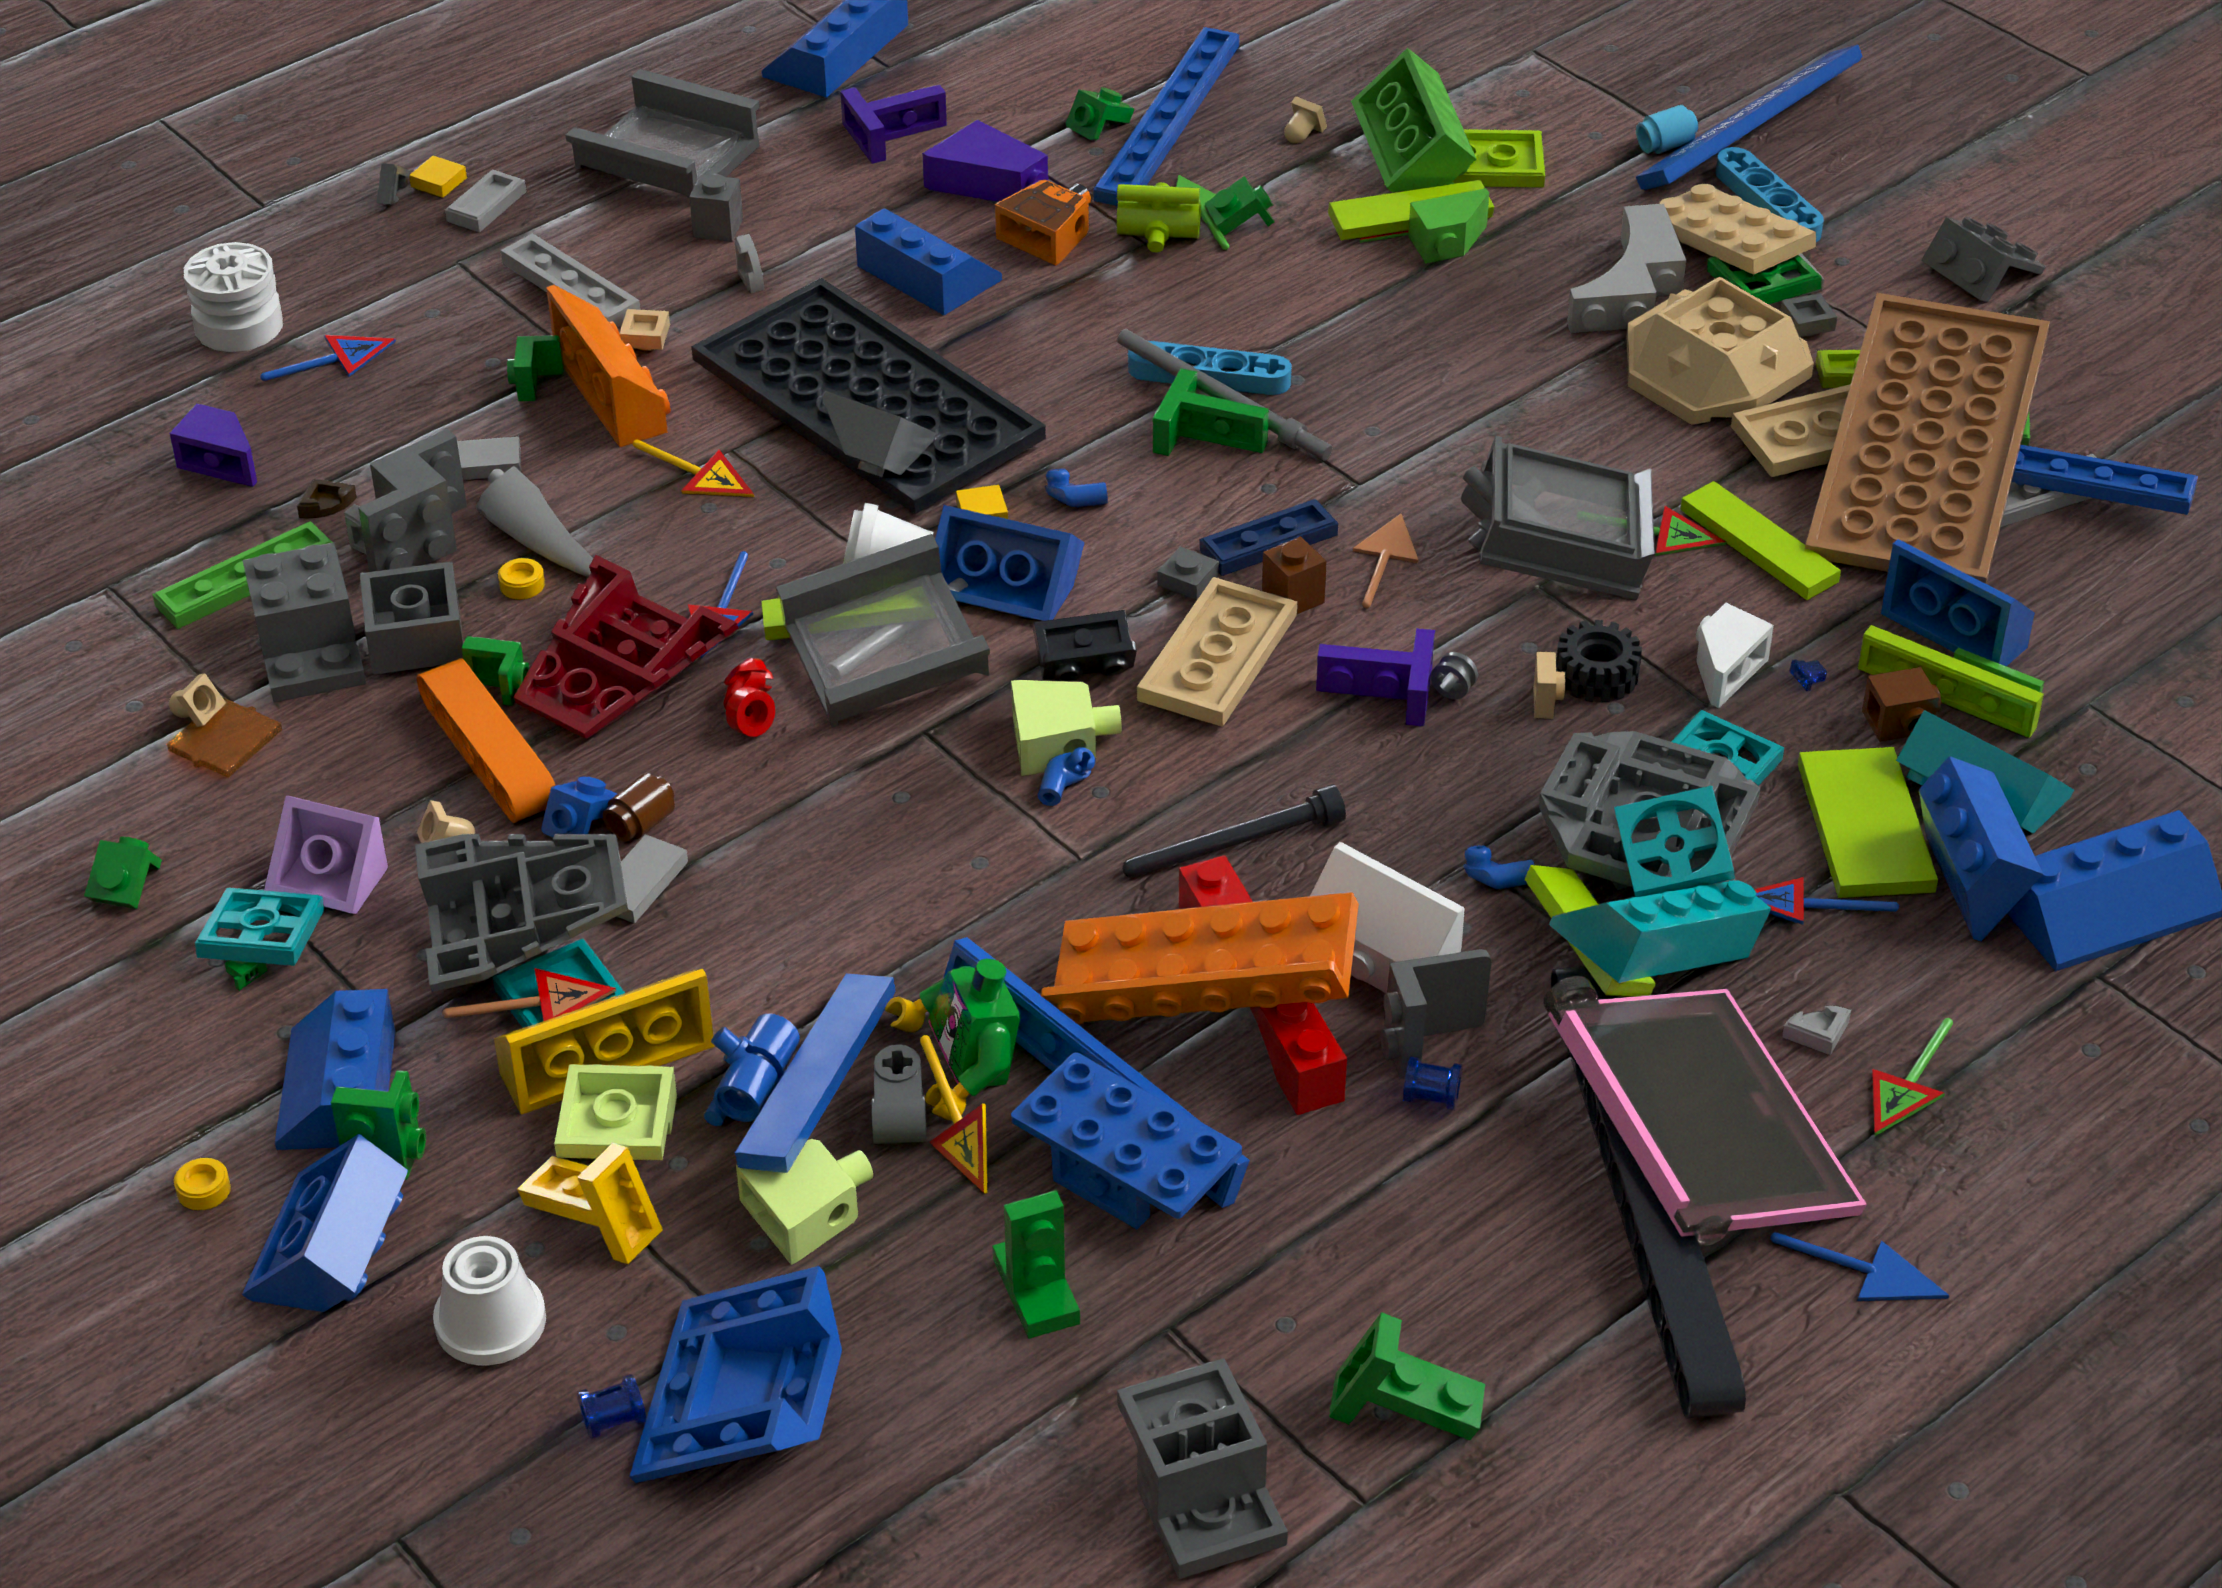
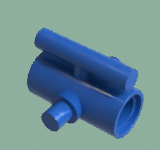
M763 1014L755 1020L746 1037L740 1036L738 1038L725 1026L714 1035L711 1043L725 1054L723 1060L730 1066L716 1088L714 1098L704 1113V1118L709 1124L721 1126L727 1116L744 1122L757 1118L767 1099L785 1073L784 1069L799 1044L800 1035L797 1028L790 1021L776 1014Z

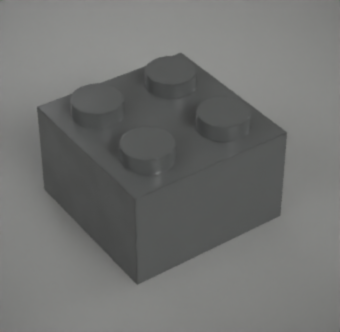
M452 561L360 573L365 634L373 674L396 673L403 670L441 666L459 658L463 659L462 646L464 641Z

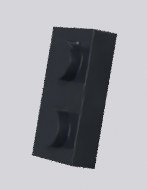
M1125 610L1034 622L1033 633L1042 680L1055 678L1056 681L1069 682L1080 678L1083 674L1101 672L1102 675L1112 676L1121 674L1128 668L1134 667L1137 648L1135 641H1131Z

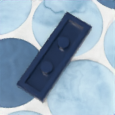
M1316 499L1201 538L1199 551L1204 556L1218 560L1219 574L1224 576L1263 562L1264 551L1300 536L1309 545L1338 535V522Z

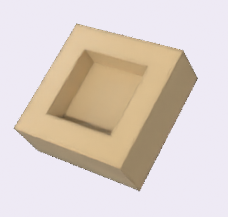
M627 309L619 333L621 340L624 344L629 343L632 348L643 351L652 349L662 350L670 327L669 311Z
M1554 652L1536 653L1533 686L1534 718L1553 719L1555 700H1564L1565 672H1556V653Z

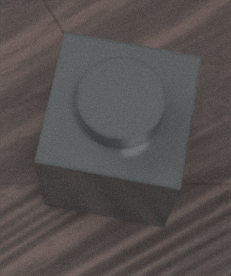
M700 174L689 196L693 237L732 242L743 220L740 178L724 177L720 174Z

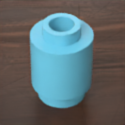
M1677 105L1646 116L1643 122L1638 123L1636 126V136L1641 149L1645 153L1655 151L1657 154L1688 144L1695 139V133L1698 131V122L1695 114L1683 105Z

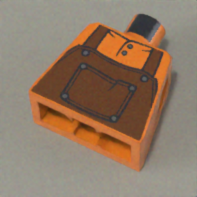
M1040 180L995 204L996 239L1057 266L1087 235L1089 230L1088 204L1091 202L1089 191L1082 184H1074L1069 189H1066L1048 180Z

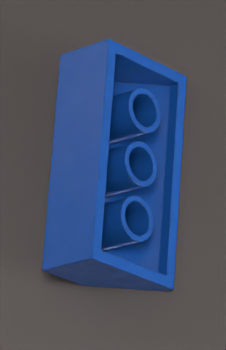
M842 0L761 70L762 77L827 98L908 26L907 0Z
M2177 810L2036 855L2035 858L2043 875L2007 913L2056 972L2222 917V889L2208 841L2183 813Z

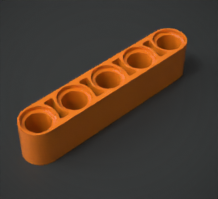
M459 658L418 674L416 677L417 686L425 706L512 823H516L546 811L550 789L556 786L551 774L464 659Z

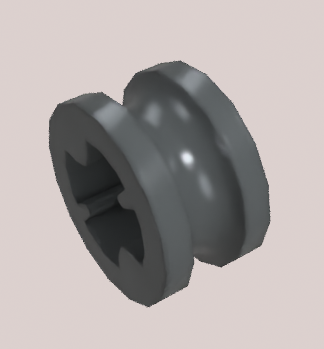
M1458 652L1446 653L1433 668L1430 677L1433 686L1441 695L1457 700L1463 698L1469 692L1470 688L1477 682L1479 674L1476 665L1470 658Z

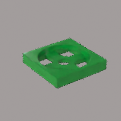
M1799 255L1768 268L1772 272H1759L1754 275L1742 269L1732 272L1736 266L1724 262L1715 256L1707 259V272L1715 279L1720 276L1767 304L1821 289L1822 276ZM1797 269L1800 274L1799 277L1786 280L1781 275V273ZM1759 281L1764 282L1767 286L1750 290L1745 284Z

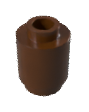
M648 773L642 774L608 801V808L602 814L603 821L612 835H616L617 839L623 842H627L631 838L639 839L674 811V791L670 784L662 777H655Z

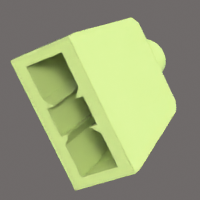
M1011 681L1012 718L1021 776L1044 772L1052 758L1064 753L1073 752L1078 747L1089 749L1096 758L1095 736L1120 734L1122 732L1119 705L1092 707L1089 687L1084 682Z
M815 1139L807 1140L788 1173L742 1169L736 1165L741 1203L791 1265L806 1257L855 1222L858 1217L856 1187L873 1179L871 1164L862 1151L857 1150L836 1161L820 1140Z

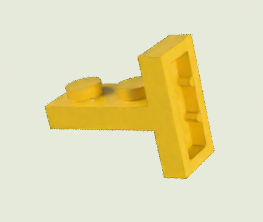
M612 1143L589 1166L551 1156L517 1188L525 1206L599 1227L613 1260L629 1264L663 1230L628 1147Z

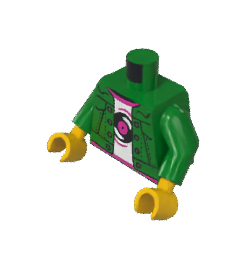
M981 959L977 962L975 968L972 966H962L949 971L944 979L920 992V999L915 1002L902 997H894L890 999L885 1007L886 1012L900 1016L898 1020L891 1023V1027L906 1032L918 1031L923 1025L925 1013H930L927 1022L957 1084L953 1089L951 1088L961 1115L965 1110L966 1097L969 1094L975 1097L987 1086L1007 1085L1020 1017L1014 1000L1004 982L1007 973L1006 967L994 959ZM936 1083L926 1093L925 1101L934 1106L933 1114L946 1120H952Z

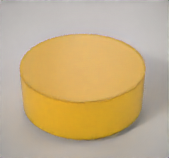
M513 559L505 563L498 571L500 591L508 598L528 599L538 595L544 589L543 568L537 561L532 559Z
M199 1158L189 1161L176 1172L174 1177V1186L179 1202L184 1207L192 1210H207L218 1206L228 1197L231 1189L226 1167L220 1161L212 1158Z

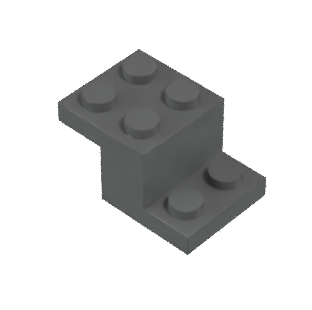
M446 428L371 462L370 469L376 500L358 507L369 572L427 565L457 551L452 513L467 507L457 437Z
M335 543L310 545L302 549L275 554H263L255 558L242 560L273 703L366 684L349 598Z
M1224 1358L1117 1390L1118 1408L1137 1446V1490L1178 1579L1287 1545L1288 1531L1266 1488L1267 1442Z

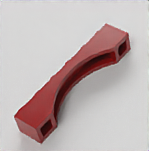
M1225 855L1179 868V909L1253 902ZM1299 1002L1278 1004L1271 1008L1250 1007L1268 1051L1276 1080L1296 1115L1344 1102L1347 1058L1315 1004Z

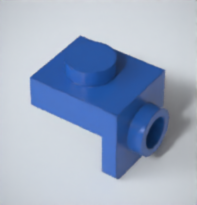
M578 777L575 782L551 787L541 828L542 832L551 837H554V834H589L591 821L603 818L602 814L608 808V801L617 793L605 789L606 783L592 777Z

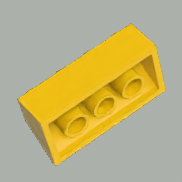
M703 969L688 971L494 1038L500 1075L520 1114L522 1115L563 1100L569 1064L661 1066L715 1047L711 1043L714 1036L707 975Z

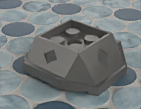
M1621 731L1609 732L1594 736L1592 732L1574 733L1540 793L1539 809L1566 866L1611 880L1617 890L1633 886L1614 807L1713 786L1730 856H1732L1758 804L1760 787L1751 779L1747 780L1742 772L1725 757L1643 733ZM1696 809L1677 812L1680 826L1688 831L1711 826L1710 819ZM1653 817L1640 820L1632 833V842L1638 843L1656 839L1657 834L1661 832L1658 818ZM1672 837L1666 841L1665 848L1670 852H1678L1684 847L1685 843L1681 838ZM1716 847L1695 851L1693 857L1689 860L1692 873L1702 868L1711 859ZM1660 860L1640 864L1644 869L1653 874L1672 877L1669 865Z

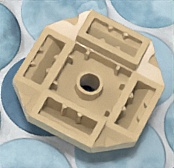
M1720 276L1694 292L1684 289L1678 294L1670 293L1668 300L1628 323V387L1691 425L1710 422L1711 417H1732L1735 412L1768 405L1812 378L1814 363L1807 341L1799 337L1791 317Z

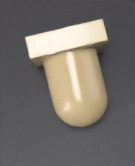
M1296 96L1291 102L1294 116L1284 129L1285 137L1291 143H1301L1313 129L1323 133L1327 127L1322 106Z
M205 673L199 674L185 689L176 691L169 700L170 710L175 716L180 718L190 717L197 727L204 726L226 704Z
M430 800L417 834L421 843L461 834H475V828L466 819L446 815L440 802Z

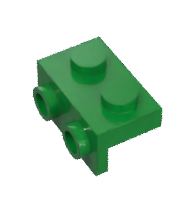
M396 1071L389 1092L337 1086L331 1100V1106L340 1146L360 1134L408 1170L405 1180H408L414 1160L422 1158L426 1145L425 1129L419 1127L417 1120L419 1095L417 1092H412L408 1071Z

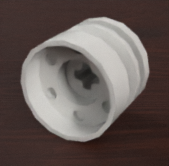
M238 242L217 244L201 250L192 256L184 266V281L187 287L188 300L191 302V315L195 334L203 345L217 351H248L265 345L278 335L283 327L279 295L276 292V279L273 274L272 258L264 249L253 244Z

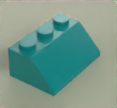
M1925 710L1922 712L1896 760L1910 768L1906 777L1922 786L1949 756L1994 772L2020 827L2033 834L2070 799L2074 792V789L2051 775Z

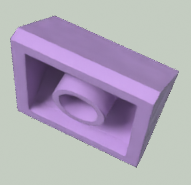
M286 796L264 891L323 896L324 907L357 914L388 868L379 817Z

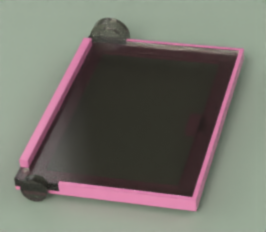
M1573 976L1561 980L1547 992L1544 998V1007L1681 1237L1694 1235L1700 1245L1708 1246L1720 1241L1727 1234V1231L1859 1216L1862 1214L1867 1204L1728 989L1597 1000V993L1590 981L1583 976Z

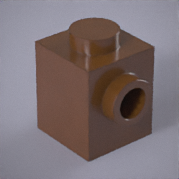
M1301 536L1263 552L1262 591L1297 601V614L1325 603L1327 561Z
M1921 667L1870 675L1867 678L1862 712L1879 742L1909 737L1924 710L1935 716L1941 710L1939 689L1936 685L1930 683Z

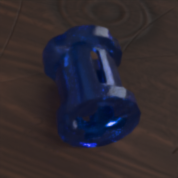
M1410 1057L1403 1088V1101L1412 1102L1414 1099L1444 1103L1448 1110L1455 1111L1460 1092L1463 1065L1454 1063L1450 1068L1421 1063L1419 1058Z
M632 1374L623 1376L622 1383L591 1393L587 1389L577 1393L579 1408L590 1439L599 1437L602 1430L630 1421H634L639 1425L647 1420L643 1400Z

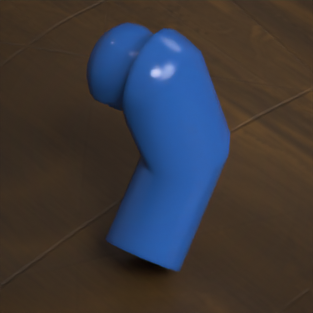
M1052 469L1046 473L1048 485L1045 486L1047 494L1070 507L1108 503L1105 482L1075 485L1069 483L1070 475L1066 469Z
M1078 747L1073 752L1064 753L1052 758L1045 768L1038 791L1040 802L1047 806L1059 804L1065 787L1083 781L1090 775L1092 768L1095 766L1093 753L1089 749Z
M1477 845L1471 846L1465 851L1466 864L1463 867L1468 877L1494 889H1505L1528 885L1525 877L1530 865H1534V862L1530 859L1499 864L1491 861L1492 854L1488 847Z

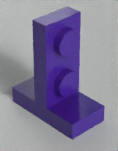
M940 84L866 103L855 87L840 91L842 124L871 164L886 160L885 141L947 126L946 92Z
M1416 628L1413 652L1319 644L1316 691L1407 700L1406 725L1425 726L1430 676L1433 666L1435 630Z

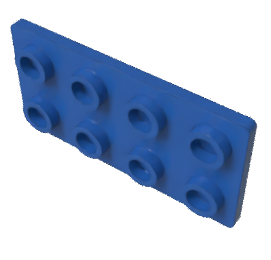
M1077 1052L1072 1053L1011 1113L1014 1125L1051 1146L1053 1181L1136 1230L1150 1217V1204L1176 1219L1182 1218L1242 1156V1146L1239 1143Z

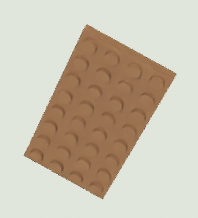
M1877 293L1805 549L1815 551L1827 561L1888 572L1892 545L1899 539L1987 584L2048 336L2050 321Z

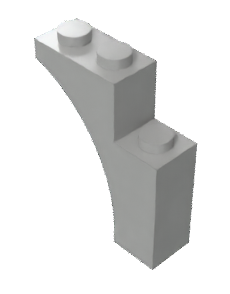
M1664 204L1624 206L1620 241L1625 253L1619 262L1604 275L1589 283L1570 289L1567 319L1570 333L1627 329L1629 322L1655 307L1656 296H1667L1670 293L1678 294L1683 291L1686 258Z

